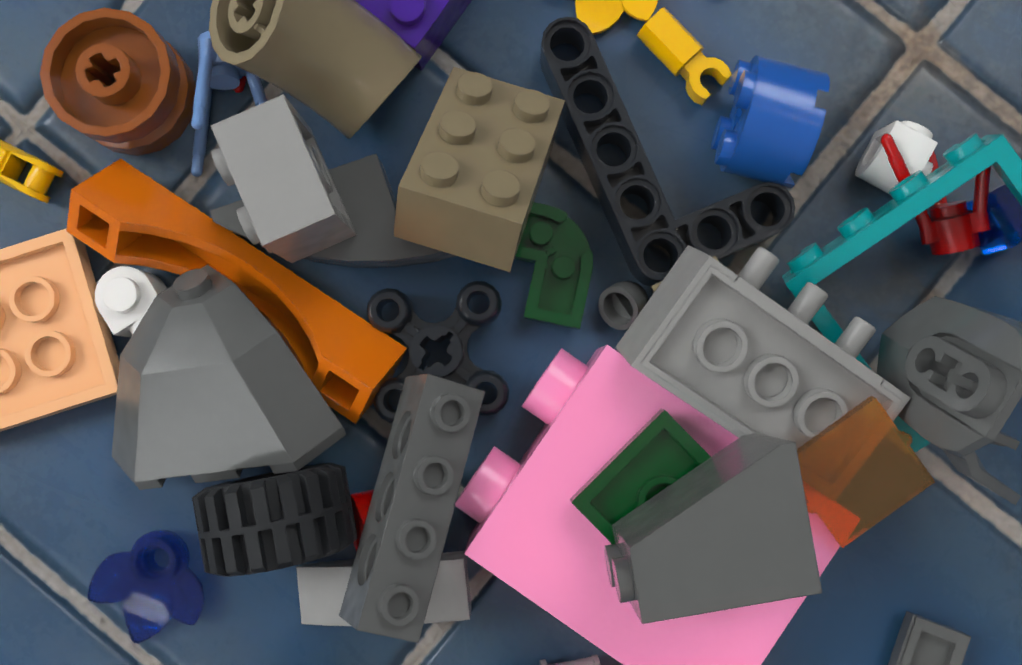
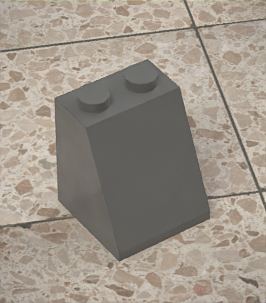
M758 433L741 436L612 524L615 544L604 546L611 587H616L620 603L630 602L642 624L822 593L796 442Z

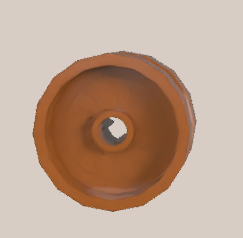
M104 7L79 13L57 29L44 49L40 78L44 97L61 121L113 152L140 156L161 151L180 138L192 120L196 89L192 70L180 53L170 43L165 41L152 25L129 11Z

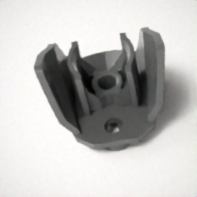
M934 296L907 312L882 332L877 374L911 398L898 414L905 423L927 441L942 449L958 472L1016 505L1021 495L987 472L975 451L989 443L1003 447L1007 446L1014 450L1020 444V441L1001 432V429L1022 397V321Z

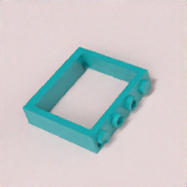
M974 133L960 144H954L943 153L947 162L929 175L925 176L920 170L896 184L889 191L893 199L873 213L868 207H865L844 220L837 227L841 235L823 248H820L817 243H813L800 251L801 254L786 263L791 269L782 275L786 286L796 298L807 282L817 284L991 165L1022 206V160L1003 134L985 135L980 138L977 133ZM823 304L812 321L824 337L835 343L843 333V330ZM859 353L856 359L865 366H867L869 369H871L868 363ZM899 416L890 425L911 455L930 444L929 441L920 436Z

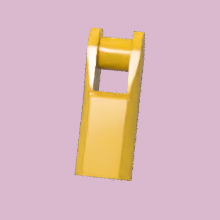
M0 139V182L29 197L48 203L51 197L47 196L46 193L55 175L62 177L64 172L50 163ZM26 163L33 164L24 183L18 182L17 180Z

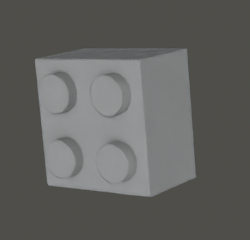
M284 94L211 125L219 148L211 151L212 158L224 182L228 186L235 184L244 206L236 210L237 216L246 236L252 244L260 242L268 253L273 252L285 260L294 263L357 235L311 128Z

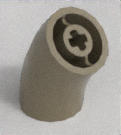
M212 0L210 7V37L213 49L222 61L241 68L288 93L329 122L347 139H350L422 58L399 35L355 0Z

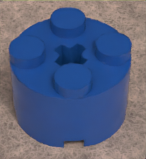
M755 55L750 62L738 60L728 90V94L734 95L729 118L719 117L712 137L711 149L716 150L714 163L720 165L722 172L765 183H776L784 188L791 189L795 184L790 173L803 175L818 142L826 109L815 107L817 90L829 92V75L825 72Z

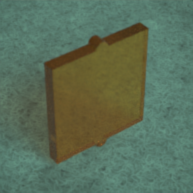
M873 396L868 397L797 449L808 512L817 514L842 548L935 483L930 473L910 447L913 441L912 436L904 431H899L877 398Z

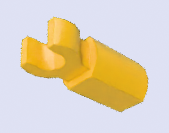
M662 7L653 15L637 34L640 41L675 77L680 74L686 80L685 89L687 94L697 104L703 105L711 95L700 82L701 76L710 75L722 86L732 76L729 67L722 60L706 57L702 53L704 47L665 7Z

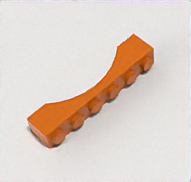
M120 158L71 189L66 229L68 233L113 263L146 266L179 275L193 269H201L208 264L239 287L280 334L328 406L356 424L372 405L374 397L382 384L393 377L407 350L405 346L384 332L374 328L372 324L255 248L243 238L213 222L212 218L201 212L198 208L172 193Z

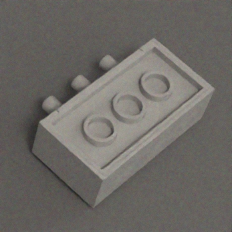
M688 245L615 348L633 368L738 438L743 435L758 433L796 442L802 480L834 500L911 399L856 359L876 332L875 327L862 318L855 316L837 341L833 343L808 325L828 298V294L811 282H807L787 310L759 291L780 261L774 254L763 247H758L737 275L710 255Z

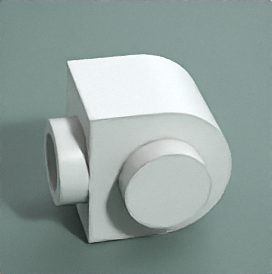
M896 120L875 131L855 171L857 177L889 194L890 189L899 182L887 159V154L881 144V137L884 134H890L893 137L910 175L920 170L925 176L931 173L933 164L928 160L938 142L932 140L933 134L926 127L911 121L900 122Z
M120 266L107 271L100 278L95 289V303L113 335L131 337L156 295L166 290L167 287L158 276L133 267Z

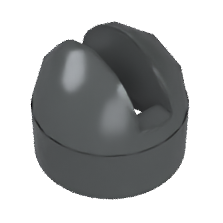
M629 280L620 281L601 293L598 301L599 312L609 326L618 330H627L644 308L649 298L645 289L638 283Z

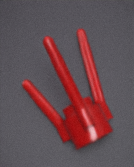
M884 134L881 137V144L898 182H901L910 176L909 170L893 137L890 134ZM933 151L931 157L928 160L933 164L931 173L937 168H939L936 155ZM991 166L975 176L973 210H967L966 200L947 202L945 196L936 202L934 206L928 208L929 214L925 210L915 217L919 227L921 242L923 245H930L932 255L952 254L976 248L981 245L978 232L991 230L987 212Z

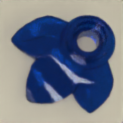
M169 530L151 531L141 536L135 542L131 551L118 552L108 556L97 568L88 590V600L95 603L122 601V609L131 640L137 644L160 632L170 621L171 617L184 624L195 625L201 615L205 597L201 581L188 567L190 555L185 541L179 535ZM157 548L165 550L169 555L170 561L166 568L160 567L155 562L154 553Z

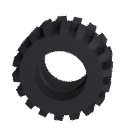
M323 463L304 466L300 470L277 474L271 472L206 487L192 497L204 572L231 577L287 568L340 552L358 539L346 467L342 465Z

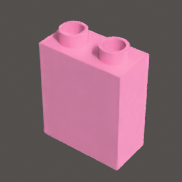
M609 345L596 349L587 364H584L561 348L521 406L546 423L527 452L518 463L494 446L456 500L455 507L478 522L469 535L464 554L623 665H761L807 596L642 624L630 602L620 603L616 587H611L604 553V546L611 545V543L570 501V498L660 409L666 410L711 457L733 443L738 437L633 368L619 352ZM803 481L820 577L859 517Z

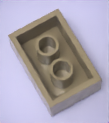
M453 67L398 186L393 236L510 272L552 151L565 100L543 94L537 90L526 89L493 79L478 72H470Z

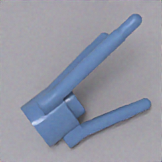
M209 31L200 34L197 38L198 75L191 122L192 127L195 129L191 173L195 177H199L203 173L212 90L235 89L240 85V79L246 76L255 105L257 106L267 101L259 77L220 59L213 49Z

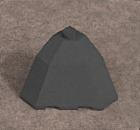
M208 264L201 269H193L181 274L176 278L173 286L156 295L120 354L112 457L139 490L161 488L166 478L191 475L195 483L240 478L242 469L270 466L274 474L298 471L346 435L343 426L277 330L233 281Z

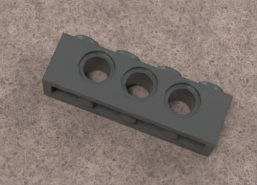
M431 374L408 376L405 378L339 616L356 630L419 643L485 391Z

